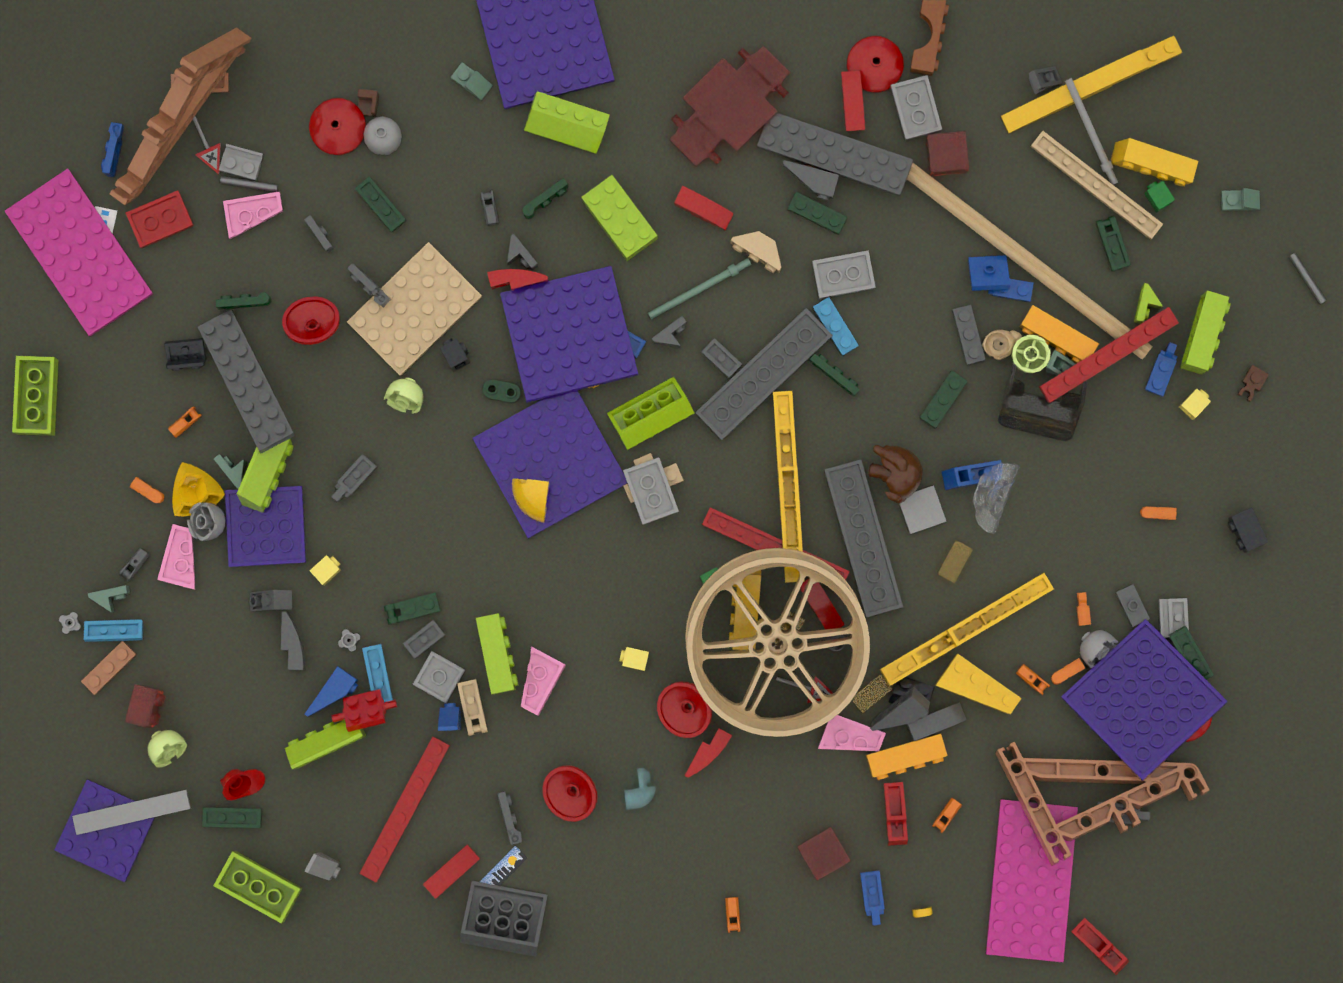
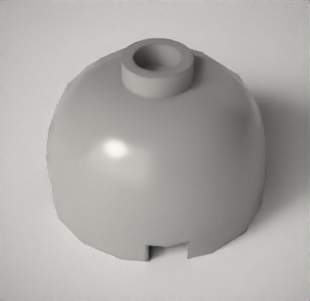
M382 116L372 119L366 125L363 134L365 144L374 154L389 155L396 151L401 144V129L391 118Z
M199 502L193 505L189 511L191 513L190 520H187L188 529L192 537L200 541H209L217 538L225 527V516L221 508L213 503Z
M1096 630L1092 633L1087 632L1081 639L1083 641L1080 645L1081 658L1090 668H1093L1099 660H1102L1116 647L1114 643H1118V641L1111 634L1103 630Z

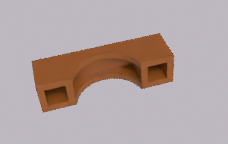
M922 0L919 17L929 25L931 39L924 47L914 50L910 67L911 73L932 76L933 72L938 69L939 60H936L937 52H941L942 41H939L940 34H944L946 24L942 23L943 16H947L949 8L946 0Z

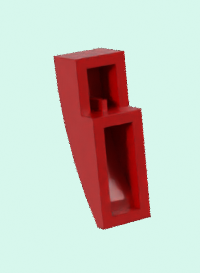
M860 70L841 72L845 130H865Z
M684 186L681 187L674 202L675 206L725 231L734 214L714 201Z
M504 269L487 272L491 289L510 285L513 291L518 288L549 281L548 276L528 270Z
M808 580L803 582L800 587V591L802 594L806 588ZM814 583L807 602L824 629H837L845 625L820 583Z
M718 728L710 745L702 742L685 776L690 777L709 765L725 748L732 735Z
M903 782L884 783L888 846L906 845L908 843Z
M467 844L423 885L436 899L480 858Z
M1086 918L1071 931L1115 975L1129 962Z

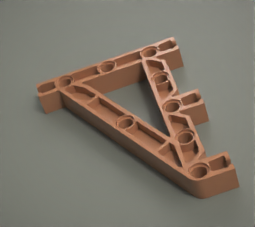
M236 27L182 57L180 61L182 66L174 72L177 77L159 109V114L149 119L147 123L149 128L142 132L144 139L127 169V174L117 179L115 183L117 188L111 190V196L126 205L141 194L235 58L245 52L246 49L243 46L251 41V37Z
M1015 742L1006 748L1007 751L1011 750L1014 759L1009 762L1003 754V751H1005L1004 747L998 749L995 753L1051 866L1059 863V859L1055 857L1052 848L1058 846L1063 854V859L1070 858L1071 853L1064 840L1070 842L1106 825L1110 821L1111 816L1120 834L1128 831V826H1125L1121 816L1127 814L1132 821V827L1138 826L1141 822L1134 808L1140 809L1176 792L1180 785L1189 802L1197 797V794H1194L1190 784L1192 782H1195L1199 787L1201 796L1209 791L1198 767L1192 763L1163 762L1142 781L1123 761L1023 758ZM1011 766H1019L1020 773H1014L1011 770ZM1098 768H1104L1107 773L1106 776H1101L1097 771ZM1185 770H1189L1192 773L1191 779L1185 777ZM1034 780L1141 785L1056 824ZM1150 786H1155L1158 789L1157 795L1150 792ZM1029 800H1035L1038 807H1030ZM1116 802H1120L1124 805L1123 811H1119L1116 809ZM1082 818H1086L1090 822L1089 827H1084L1081 824ZM1046 835H1053L1055 843H1049L1046 840Z

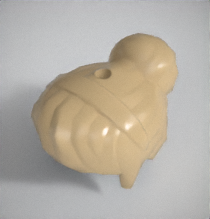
M995 330L985 337L982 346L990 357L1001 360L1012 354L1015 343L1022 338V335L1014 330Z

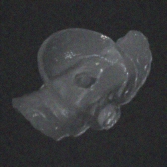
M1000 463L993 466L991 472H986L980 477L973 496V504L976 509L975 517L978 525L989 533L994 534L999 526L1000 518L1014 484V478L1019 472L1020 466L1017 464Z

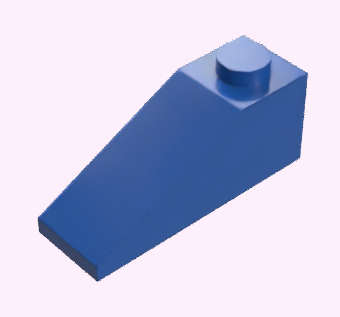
M1001 460L955 467L942 471L945 490L1005 479Z
M337 667L305 715L310 717L348 696L349 693L353 694L358 687V684H356L358 679L342 668Z
M456 703L444 704V708H440L438 731L461 730L460 707H456Z

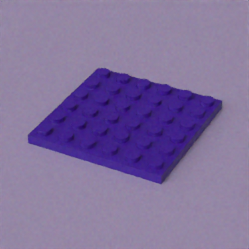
M476 0L504 109L532 103L537 91L555 97L615 81L594 0Z
M611 266L500 293L526 402L638 376Z
M577 390L544 398L473 437L476 446L528 539L621 488L623 485L628 484L624 473ZM512 479H531L549 482L545 523L528 517L518 507L512 492Z
M1146 619L1061 696L1072 710L1142 781L1227 703V700Z

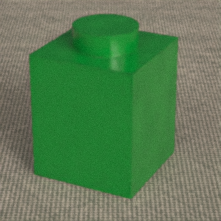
M1164 181L1151 183L1147 186L1148 190L1144 193L1156 213L1175 201Z

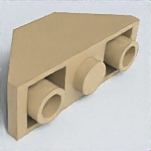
M760 231L736 236L731 239L732 248L737 252L742 253L744 251L749 255L748 258L755 263L760 261L765 264L764 268L772 273L775 271L779 273L781 271L778 250L773 239Z

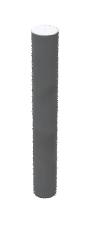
M221 176L220 184L277 192L278 185L225 176Z
M1296 253L1290 255V260L1318 303L1322 304L1325 302V297Z

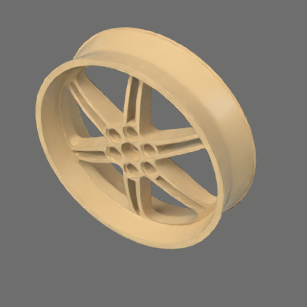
M783 548L756 550L727 562L715 571L698 591L690 608L686 623L685 638L688 665L698 692L709 707L722 719L739 729L753 734L773 737L797 735L811 731L832 720L856 695L866 674L869 662L870 637L868 625L854 591L842 575L833 567L813 555L797 550ZM794 567L800 573L796 585L780 618L771 620L742 584V581L749 574L762 569ZM809 576L806 588L792 618L788 616L804 578ZM821 582L841 598L852 616L851 624L848 627L805 632L796 630V625L814 583ZM734 584L739 586L762 618L759 621L754 619L732 587ZM727 590L733 595L756 629L755 636L709 643L703 640V622L708 608L718 592ZM785 622L791 624L790 629L786 631L780 628ZM763 625H770L771 630L764 633L761 631V627ZM851 634L850 637L807 643V639ZM776 638H779L780 641L778 646L772 643L775 642ZM800 638L802 643L799 646H794L792 644L793 639ZM757 642H761L763 644V648L761 650H755L753 648V645ZM850 644L852 646L851 662L843 682L835 693L831 695L824 694L798 658L799 654L803 651ZM746 645L749 648L748 650L703 652L704 649ZM790 655L794 657V661L792 663L784 662V658L786 656ZM757 657L760 660L744 699L740 703L728 700L713 686L703 670V661L706 659ZM767 658H773L775 660V662L769 666L764 663V661ZM797 667L800 668L821 697L820 701L813 697L793 670ZM780 668L785 669L812 702L811 706L800 713L785 717L769 718L758 716L755 713L756 707L775 671ZM762 671L766 672L767 675L749 709H746L745 707Z

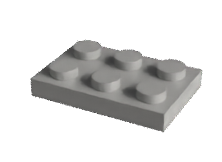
M928 75L890 85L905 141L942 131Z
M869 250L812 261L819 299L876 288Z
M659 457L623 470L642 525L679 512Z

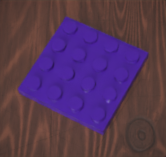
M303 486L277 487L275 491H272L270 496L272 498L268 508L265 507L263 513L243 506L237 496L238 490H225L229 567L306 563Z
M87 779L54 850L120 881L126 882L155 817L76 835L72 816L135 802L133 799Z

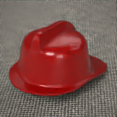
M239 769L230 770L220 780L223 786V796L227 800L232 801L257 793L265 784L264 773L257 769L247 771Z

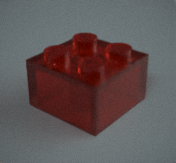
M966 131L927 135L926 147L930 176L968 172L969 161Z
M135 684L125 722L146 728H154V725L158 724L160 714H158L159 706H163L165 700L163 690Z
M831 827L797 846L817 881L850 862L848 855Z

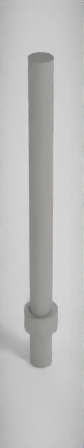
M1072 78L1065 81L1101 161L1100 166L1103 172H1106L1110 183L1114 185L1118 183V180L1113 172L1112 162L1108 160Z

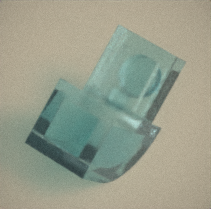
M645 768L637 769L639 788L624 790L626 809L641 808L647 805L654 796L655 786L647 787V783H651L650 773L649 771L645 772Z

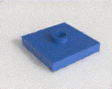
M1006 255L968 257L972 291L1010 289Z

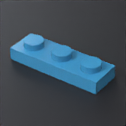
M829 297L812 307L823 326L833 335L831 339L842 356L859 346Z
M143 620L84 621L85 642L143 640Z
M382 644L362 648L371 691L380 689L384 702L393 700Z

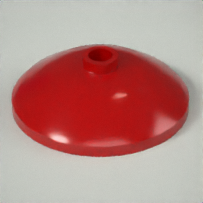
M866 37L858 41L848 55L847 71L860 70L862 90L867 92L879 93L889 90L891 88L890 85L897 83L903 73L904 60L902 53L894 42L885 37ZM873 59H878L880 63L874 64Z
M333 98L324 101L313 111L309 122L310 136L315 145L325 153L331 155L350 153L364 139L365 117L359 107L353 102L342 98ZM337 121L339 123L338 127L333 128V122Z
M305 297L295 301L286 309L282 318L285 334L294 342L305 345L317 344L327 340L336 332L340 323L337 307L331 301L322 297Z
M675 682L667 686L659 695L657 701L658 716L664 727L672 734L683 738H692L700 735L708 728L712 719V709L704 701L694 684Z
M569 765L557 767L546 776L543 783V797L546 805L552 813L563 820L571 822L583 820L596 807V787L592 779L577 767Z

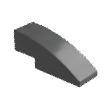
M282 612L281 650L288 651V670H305V655L300 634L289 613Z
M960 702L928 714L923 719L919 718L914 723L907 724L913 741H916L967 719Z

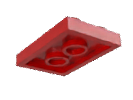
M178 190L126 212L141 249L194 226Z

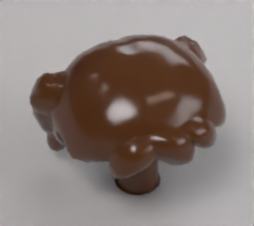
M875 445L873 451L881 457L883 465L872 463L868 470L869 477L882 479L890 492H885L886 496L895 503H902L917 490L921 483L923 468L920 460L913 452L906 448Z

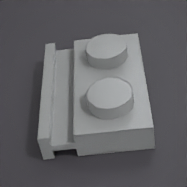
M226 144L219 171L256 181L264 155Z
M1187 598L1158 599L1160 634L1167 638L1169 634L1185 625L1189 630Z

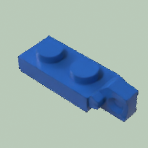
M111 122L108 130L110 139L106 142L105 146L106 157L102 160L101 164L102 172L109 177H115L124 129L123 124Z
M1010 279V289L989 290L988 294H992L995 297L1031 302L1034 283Z
M1168 343L1166 351L1161 350L1160 354H1158L1145 387L1146 391L1163 397L1177 362L1178 356L1174 355L1177 347L1176 344Z
M880 870L862 872L860 877L866 916H871L873 926L881 925L880 914H884L885 908Z

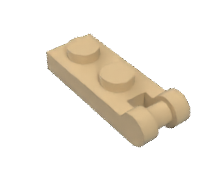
M477 680L457 683L468 735L472 736L481 731L482 733L488 732ZM479 718L480 724L473 725L472 720Z

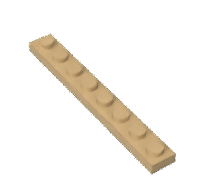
M1044 131L1040 133L1030 146L1150 240L1163 225L1158 219Z

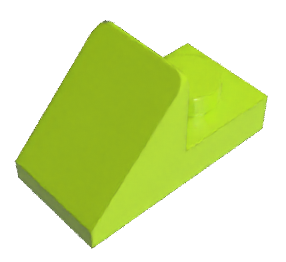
M1147 283L1142 285L1134 323L1138 324L1148 319L1150 309H1147V306L1157 309L1163 307Z

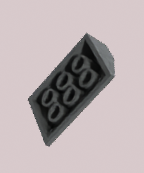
M472 881L460 934V943L536 957L548 895Z

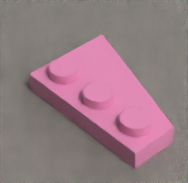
M280 192L223 201L229 239L283 212Z
M173 524L157 580L195 590L193 537L188 528Z
M531 647L521 707L539 716L566 665Z
M836 715L832 720L828 721L818 749L879 751L886 733L879 730L872 731L866 725Z

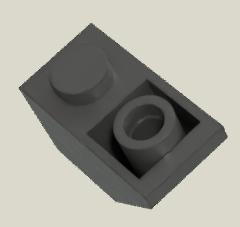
M292 590L250 592V612L292 610Z

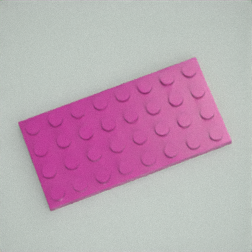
M66 169L5 210V213L88 336H92L153 295L69 169Z
M1000 799L986 954L1064 962L1075 839L1070 842L1064 840L1071 853L1070 858L1066 860L1063 859V854L1058 846L1052 848L1055 857L1059 859V863L1051 866L1019 801ZM1028 802L1030 807H1038L1037 803ZM1046 804L1056 824L1077 815L1078 807ZM1046 835V840L1049 843H1055L1053 835Z

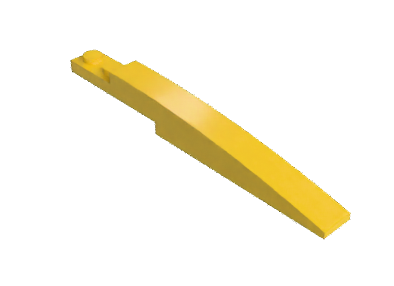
M1172 36L1112 62L1073 82L1081 100H1084L1112 87L1116 83L1176 57L1182 51L1175 36ZM1064 85L1002 115L1001 119L1009 134L1075 103L1067 85Z
M792 391L773 392L783 549L803 552ZM784 567L785 583L797 582L800 575L799 571L794 567Z
M1045 573L881 668L880 671L888 685L891 686L1054 590Z

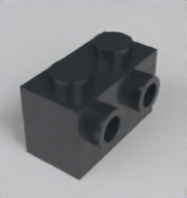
M451 338L442 343L443 346L440 349L453 372L470 364L466 356L469 352L463 341L459 343L457 339L453 340Z
M1252 507L1228 518V527L1232 533L1235 532L1237 537L1236 544L1244 553L1268 543Z

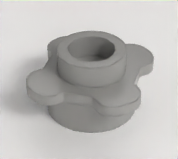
M72 612L70 615L60 616L59 622L62 623L63 633L68 634L70 631H78L81 628L77 619V613Z
M347 629L343 630L341 640L338 641L339 647H346L349 651H355L360 635L358 633H350Z

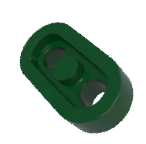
M488 380L483 385V393L488 399L514 403L521 396L519 387L513 383ZM495 386L496 390L489 392V387ZM508 390H514V395L509 396L507 394Z

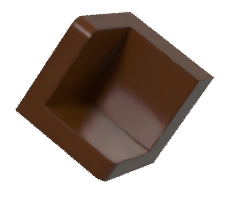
M358 89L359 109L364 116L376 117L379 100L378 91Z

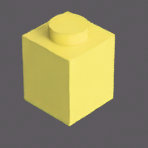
M1195 389L1179 408L1194 420L1211 401L1208 399L1209 395L1205 391Z
M326 555L310 572L325 586L341 571L338 567L340 563L334 556L330 558Z
M626 647L625 651H621L619 661L623 662L622 666L645 671L649 652Z

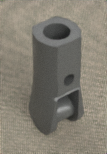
M490 190L488 193L481 192L486 225L499 224L493 190ZM492 199L493 204L485 205L486 200Z
M140 547L121 569L119 575H123L127 578L126 581L129 582L150 554ZM130 565L135 568L133 572L128 570Z

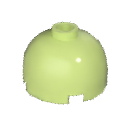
M1027 335L1015 343L1012 349V359L1014 365L1019 370L1033 374L1047 366L1051 352L1043 338L1037 335Z
M405 378L395 380L390 384L385 393L384 400L387 398V404L398 411L406 412V409L412 410L411 413H417L421 409L424 396L422 389L415 380Z
M173 730L155 732L151 736L152 739L147 747L148 756L156 767H164L172 763L170 759L175 755L178 759L185 752L187 744L179 733Z

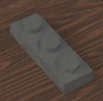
M968 305L953 309L952 312L966 365L985 361L972 306Z

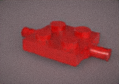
M378 689L343 698V712L331 716L333 723L345 720L347 731H355L386 723V710L397 708L396 699L384 702L382 692Z

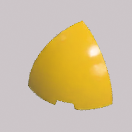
M182 462L173 487L172 504L174 516H191V513H189L190 509L199 502L216 505L225 495L223 489L205 471Z
M512 479V492L518 507L528 517L545 523L549 482L531 479Z

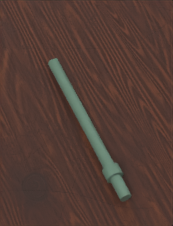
M747 258L736 265L728 266L727 270L648 312L649 317L653 319L724 279L739 274V271L752 265L750 260Z

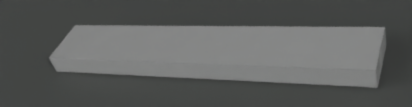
M183 790L72 817L76 835L188 810L191 809L188 792Z

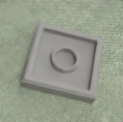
M934 485L914 492L904 502L899 503L910 534L946 522Z
M431 651L413 685L447 703L465 669Z

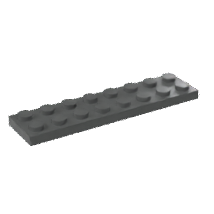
M773 111L769 112L757 144L758 148L838 174L839 176L897 196H901L913 164V159Z
M806 308L695 412L696 415L722 441L833 335Z
M230 309L198 326L259 452L263 453L294 437L295 434L233 311Z
M862 460L825 469V476L865 617L902 608L903 604Z

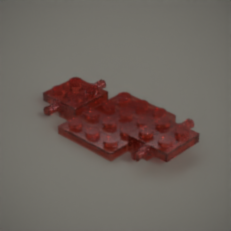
M764 46L752 55L742 48L738 54L745 60V63L737 71L722 58L683 97V100L695 113L685 122L677 114L671 118V121L678 126V129L670 138V141L696 167L708 157L716 165L721 162L722 158L714 151L723 139L738 152L777 113V110L765 98L775 91L783 98L789 94L781 85L790 72Z

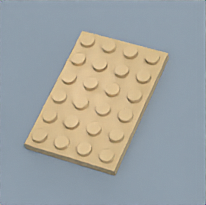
M428 242L381 288L391 298L383 308L376 303L373 296L347 323L402 376L482 298V295Z

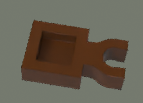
M1251 365L1242 381L1246 385L1239 390L1237 395L1242 396L1243 392L1247 391L1249 393L1247 401L1250 402L1254 396V390L1260 391L1269 374Z

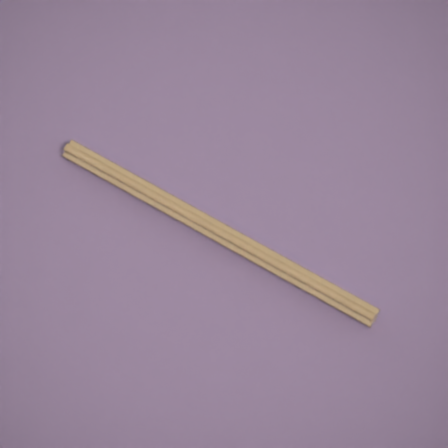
M914 163L912 164L907 180L1114 339L1131 330ZM1146 343L1133 351V353L1143 359L1153 346Z

